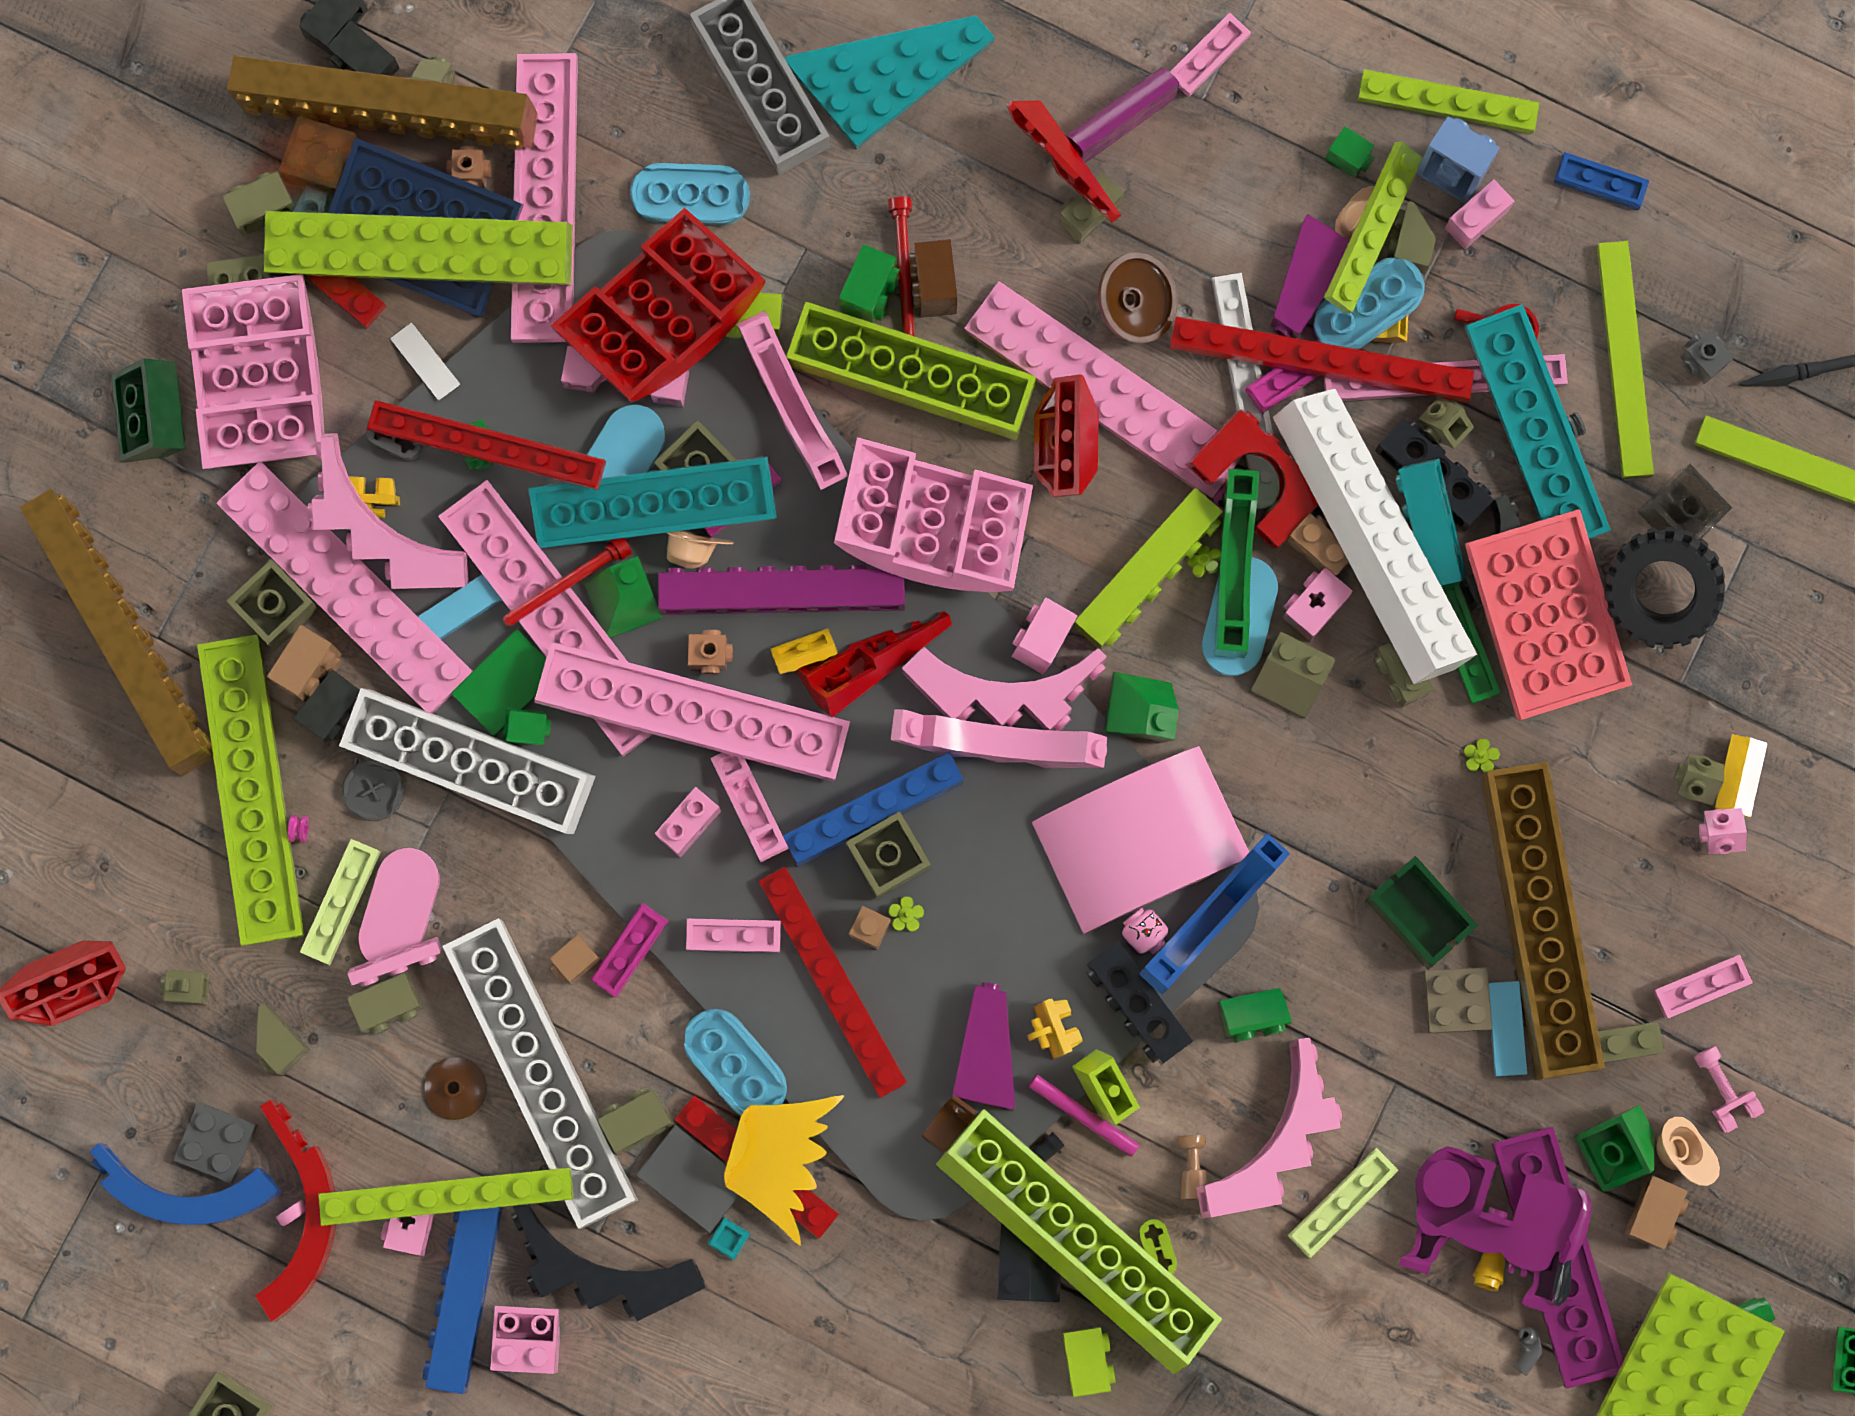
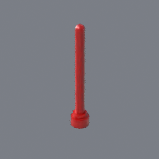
M897 196L888 199V211L892 214V218L895 219L898 269H900L899 286L902 331L905 334L915 336L907 218L910 217V212H912V198Z
M624 538L608 540V545L605 546L604 551L503 617L504 624L506 626L514 625L611 560L614 562L618 559L620 561L624 560L632 554L629 544Z

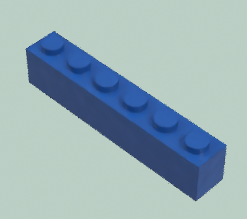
M949 752L783 835V838L797 866L800 867L846 844L850 839L900 811L903 815L963 785L964 779Z
M503 1207L454 1212L453 1222L457 1223L455 1235H450L447 1253L451 1254L449 1267L444 1266L441 1276V1285H445L443 1298L438 1297L435 1307V1316L439 1317L437 1330L432 1329L428 1347L432 1348L433 1351L431 1361H426L423 1369L422 1379L427 1380L425 1388L458 1394L467 1393Z

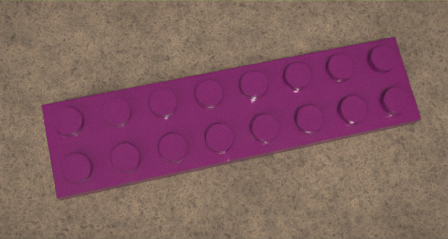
M1554 1127L1491 1143L1513 1218L1527 1173L1571 1186ZM1585 1236L1576 1257L1571 1262L1570 1293L1566 1301L1559 1307L1553 1305L1552 1314L1541 1311L1565 1389L1617 1375L1624 1361L1589 1243ZM1530 1271L1532 1281L1534 1282V1271Z

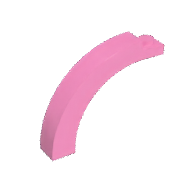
M763 311L738 323L737 326L757 372L790 438L819 488L822 490L848 477L837 450L823 430L794 375L766 312Z

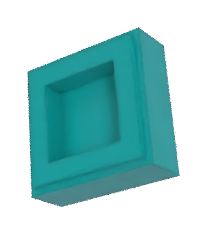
M724 1217L709 1240L708 1245L735 1260L751 1233Z

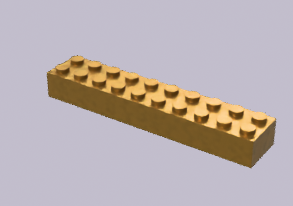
M234 55L227 85V91L242 108L243 112L253 116L268 113L284 120L290 119V116L299 117L308 123H319V120L329 121L332 125L338 127H347L348 124L359 125L360 128L368 131H376L377 128L388 129L389 132L398 135L413 132L417 133L420 137L433 139L436 135L459 143L464 142V139L474 140L477 144L483 146H493V143L504 144L505 147L512 150H522L523 147L532 148L538 113L527 93Z
M51 488L19 507L168 767L183 777L214 759L210 751L213 746L209 736L195 725L199 722L197 715L191 706H187L180 699L184 696L182 689L176 680H172L165 673L169 670L167 663L160 654H157L150 647L154 644V641L145 628L142 629L140 624L136 623L135 620L139 619L138 613L130 602L127 603L125 598L121 597V594L125 591L118 579L112 577L110 572L106 571L110 565L102 552H98L95 546L91 545L95 539L87 526H83L79 519H76L80 516V513L71 500L69 501L64 494L59 495Z
M1548 762L1486 771L1481 776L1517 976L1520 982V992L1536 1079L1543 1080L1603 1070L1605 1065Z

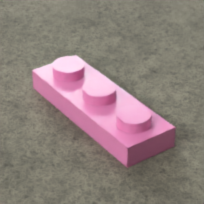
M1229 13L1170 71L1179 81L1178 88L1190 97L1250 37L1251 32Z
M687 919L686 950L780 953L781 921Z
M432 938L350 968L348 977L351 985L360 983L361 987L377 982L379 980L377 976L388 972L390 976L398 975L407 971V965L419 961L420 965H425L437 960V954H440L442 950L439 938Z
M1737 955L1653 990V993L1664 1018L1668 1019L1750 985L1753 982L1741 956Z

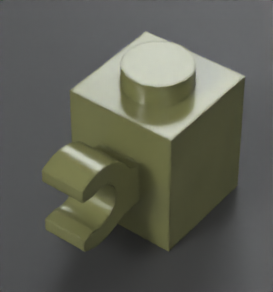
M166 970V976L162 977L160 981V995H164L163 1001L169 1003L207 1005L210 974L197 971Z

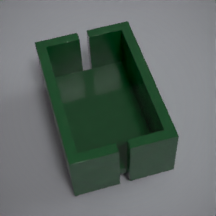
M1417 856L1410 859L1365 899L1426 969L1433 967L1455 945L1459 944L1479 926Z

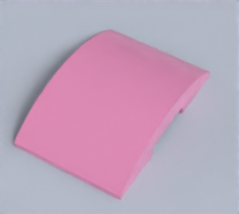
M304 275L182 289L188 348L191 350L197 398L198 409H196L202 469L316 456V443L321 442L320 438L324 435V416L318 357Z
M857 437L834 543L869 565L916 582L964 591H1013L1033 485L979 470H974L972 475L917 461L915 460L916 453Z
M1199 746L1109 783L1032 822L1083 935L1191 884L1198 883L1239 864L1249 853Z

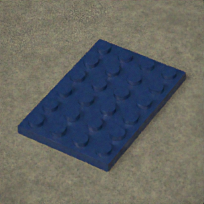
M355 138L328 213L519 220L524 204ZM385 279L478 317L483 316L495 284L490 282Z

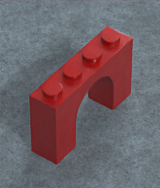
M1239 410L1218 429L1185 465L1206 485H1210L1240 456L1254 455L1266 460L1277 474L1279 491L1273 505L1255 522L1254 532L1271 549L1279 547L1319 504L1291 453L1287 455L1279 447L1281 442L1272 433L1268 432L1266 434L1258 426L1260 422L1249 411L1244 413L1242 410Z

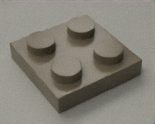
M1487 967L1424 971L1428 1033L1492 1030Z

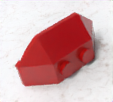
M1078 374L1054 378L1051 383L1052 387L1044 395L1034 413V474L1049 490L1052 497L1055 498L1082 495L1098 471L1099 411L1084 376Z
M82 940L21 968L0 987V1003L9 1020H23L35 1024L54 1026L110 1002L126 970V966L112 941Z

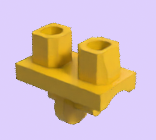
M349 476L362 501L378 518H385V509H375V505L400 506V496L395 495L394 479L376 478L375 494H365L366 478Z
M1051 998L1033 1007L1037 1018L1031 1020L1035 1032L1027 1035L1028 1040L1038 1039L1042 1049L1049 1047L1053 1059L1072 1052V1048L1083 1041L1076 1027L1065 1031L1061 1019L1071 1015V1009L1067 1000L1053 1002Z

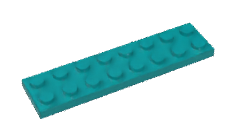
M1523 304L1466 325L1464 327L1539 520L1542 521L1580 509L1589 539L1611 531Z
M768 456L604 477L601 479L598 491L570 483L528 488L537 544L540 548L777 518Z

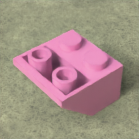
M495 1306L490 1370L558 1373L560 1347L559 1309Z

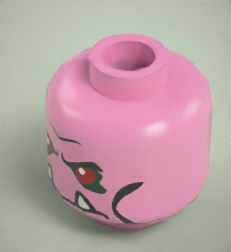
M1141 907L1123 922L1125 927L1123 928L1122 935L1136 953L1143 954L1149 951L1153 955L1167 944L1163 938L1168 933V927L1153 909L1144 911Z

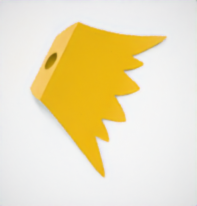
M844 1095L793 1104L750 1105L741 1115L724 1172L726 1187L763 1212L799 1246H801L800 1235L790 1208L804 1211V1208L793 1190H813L817 1188L814 1178L803 1164L819 1160L827 1153L821 1146L808 1138L816 1136L828 1128L827 1125L815 1121L832 1110L843 1099Z

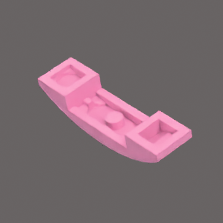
M720 753L710 758L760 862L789 849L745 758L726 753Z

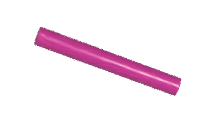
M1038 1074L1033 1077L1028 1085L1030 1089L1128 1156L1132 1157L1137 1151L1139 1143Z

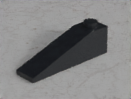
M1001 1223L997 1299L1060 1302L1061 1275Z

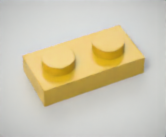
M828 628L770 648L779 674L796 671L800 667L817 661H824L838 654Z

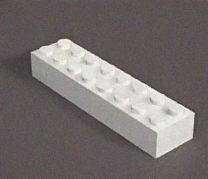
M363 688L360 689L339 745L565 834H574L596 777L373 690Z

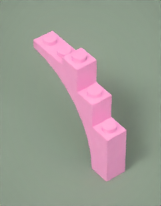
M338 433L324 434L320 438L321 442L316 443L317 460H322V472L318 473L319 491H324V495H316L312 499V503H308L307 507L308 521L313 522L314 530L351 529V533L346 535L347 550L352 551V560L390 559V562L385 563L386 580H391V589L465 587L469 582L467 553L465 551L442 550L420 544L397 533L381 521L362 501L349 479L341 457Z
M923 647L902 668V674L945 717L966 721L975 712L973 706L976 704L996 725L1005 726L1007 724L1009 727H1012L1023 716L1021 710L1024 709L1044 730L1056 729L1061 731L1071 720L1068 715L1071 713L1072 708L1065 701L1067 699L1071 702L1074 701L1084 691L1081 685L1089 677L1094 681L1106 669L1103 664L1107 656L1098 648L1079 664L1057 675L1036 681L1005 683L986 681L964 674L943 663Z
M1310 1037L1289 1042L1291 1058L1290 1090L1283 1115L1271 1138L1260 1152L1238 1171L1219 1181L1196 1187L1202 1219L1282 1204L1281 1197L1284 1196L1282 1181L1277 1179L1276 1172L1312 1166L1313 1150L1311 1143L1306 1140V1135L1341 1128L1342 1113L1340 1106L1335 1103V1098L1322 1099L1321 1093L1324 1092L1322 1077L1317 1074L1315 1062H1317L1318 1055L1315 1045L1311 1044Z

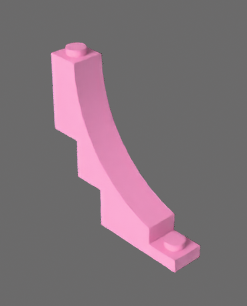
M894 709L891 740L937 754L945 755L950 752L952 757H980L997 763L1027 762L1044 768H1104L1107 753V737L1089 731H1053L998 726L939 715H921L904 709Z

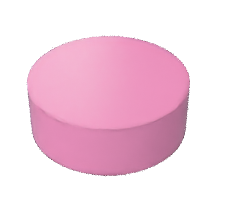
M301 1199L277 1215L276 1219L281 1226H285L306 1212V1204Z

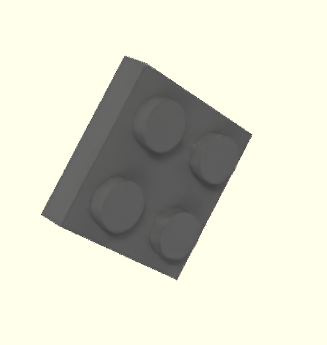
M198 1102L174 1157V1161L226 1182L234 1183L258 1125Z

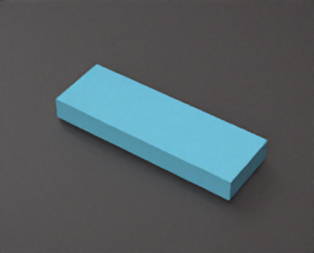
M482 574L465 587L457 590L419 615L418 618L442 640L502 599Z
M1520 982L1489 983L1494 1077L1527 1075Z

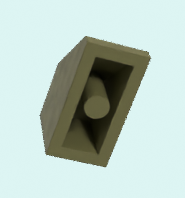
M422 58L411 79L453 84L455 71L452 63H449L444 58Z
M262 1003L258 1007L256 1052L262 1058L259 1063L269 1074L273 1075L276 1072L278 1075L284 1076L310 1051V1048L268 1005Z

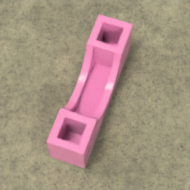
M567 346L561 378L563 387L594 393L606 378L573 347ZM689 370L668 385L652 393L653 403L683 408Z

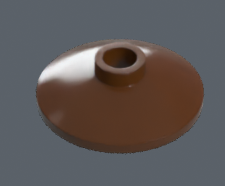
M460 1057L447 1058L437 1063L429 1071L424 1084V1094L430 1108L439 1116L451 1120L464 1119L474 1114L483 1104L487 1092L486 1079L481 1069L472 1061ZM452 1082L459 1084V1091L455 1094H451L448 1090Z

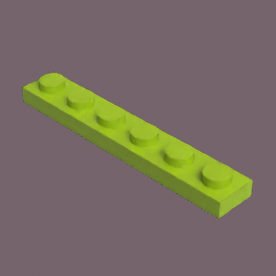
M1366 69L1362 73L1357 100L1359 102L1444 118L1449 116L1452 119L1458 118L1465 122L1533 134L1535 131L1540 102Z
M1403 141L1394 143L1324 296L1325 299L1344 313L1353 312L1423 158Z

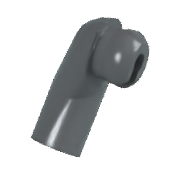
M1524 1327L1518 1333L1523 1354L1513 1366L1525 1376L1528 1375L1543 1352L1538 1332L1530 1327Z

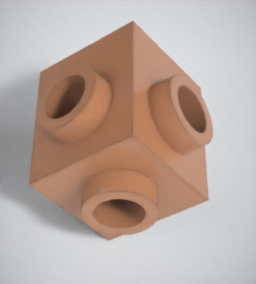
M462 146L460 150H452V160H447V174L486 189V178L491 177V162L486 160L483 150H478L475 146Z
M703 630L702 635L689 634V669L701 670L703 675H719L720 670H727V662L733 661V644H727L726 635H721L719 630ZM710 650H714V651H715L714 654H712V655H707V652H708V651H710Z

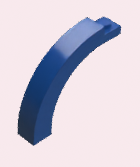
M1266 833L1178 932L1145 966L1139 975L1163 995L1284 862L1290 853Z
M98 1143L89 1151L95 1158L92 1161L94 1166L103 1175L109 1174L100 1184L113 1197L140 1214L168 1223L209 1225L231 1221L257 1211L283 1193L281 1188L264 1169L257 1168L245 1179L223 1191L199 1197L175 1196L154 1189L137 1178L107 1144Z

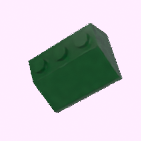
M143 358L112 374L111 381L120 462L126 463L169 457L184 450L185 435L182 430V406L179 402V378L176 373L175 361Z

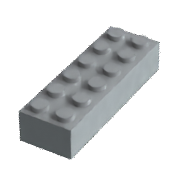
M715 0L690 14L692 28L778 176L831 148L828 132L751 0Z

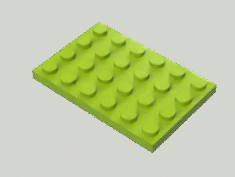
M1668 1272L1596 1416H1742L1785 1331Z

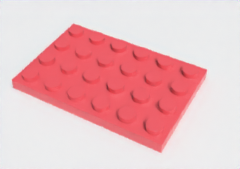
M1580 509L1465 544L1517 720L1533 717L1632 685L1613 618L1610 617L1607 610L1608 603L1605 600L1604 588Z

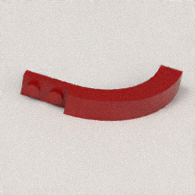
M269 1100L261 1105L260 1108L299 1172L306 1202L304 1230L293 1258L279 1277L255 1295L269 1320L277 1322L291 1312L305 1298L322 1274L334 1243L337 1224L321 1226L319 1194L336 1191L331 1171L320 1147L313 1146L306 1150L305 1146L308 1145V1142L299 1129L294 1131L288 1121L292 1116L283 1102L278 1104L275 1100Z

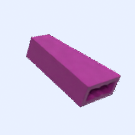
M1309 214L1303 220L1271 326L1275 328L1274 331L1281 336L1299 338L1319 305L1324 301V296L1350 242Z
M982 982L981 987L975 986L953 1095H956L961 1100L1013 1111L1015 1096L1006 992L1000 991L1001 986L998 984Z

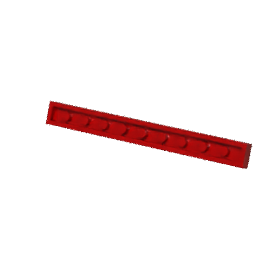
M1177 316L1170 349L1468 403L1470 400L1475 372L1468 369Z

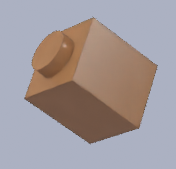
M862 906L849 936L878 950L891 924V919Z
M577 934L550 958L554 964L550 969L562 983L567 979L573 985L595 966L600 959Z

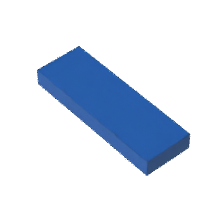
M1566 152L1562 155L1554 179V183L1636 210L1641 208L1650 181Z

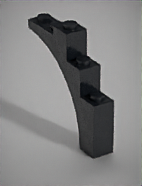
M530 1204L513 1206L516 1213L511 1214L518 1231L524 1230L529 1240L525 1243V1247L531 1259L537 1258L539 1264L528 1269L530 1276L526 1278L534 1294L539 1293L541 1298L576 1282L578 1287L574 1291L581 1306L587 1304L589 1309H593L624 1294L626 1299L622 1301L627 1315L629 1318L635 1316L636 1321H640L707 1288L694 1259L669 1268L651 1271H622L601 1266L576 1255L557 1241L539 1221Z

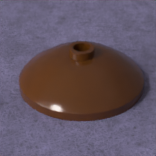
M1133 252L1117 257L1106 267L1098 286V305L1104 322L1116 336L1130 343L1151 342L1166 333L1175 318L1178 303L1176 286L1170 272L1158 259L1146 253Z

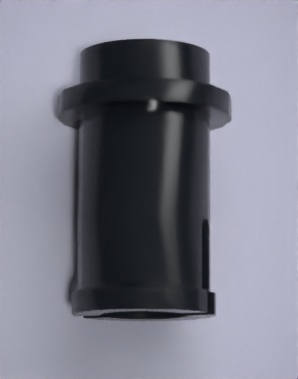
M1054 1132L1049 1135L1046 1133L1044 1135L1045 1139L1031 1150L1044 1162L1048 1161L1057 1152L1061 1154V1149L1065 1146Z

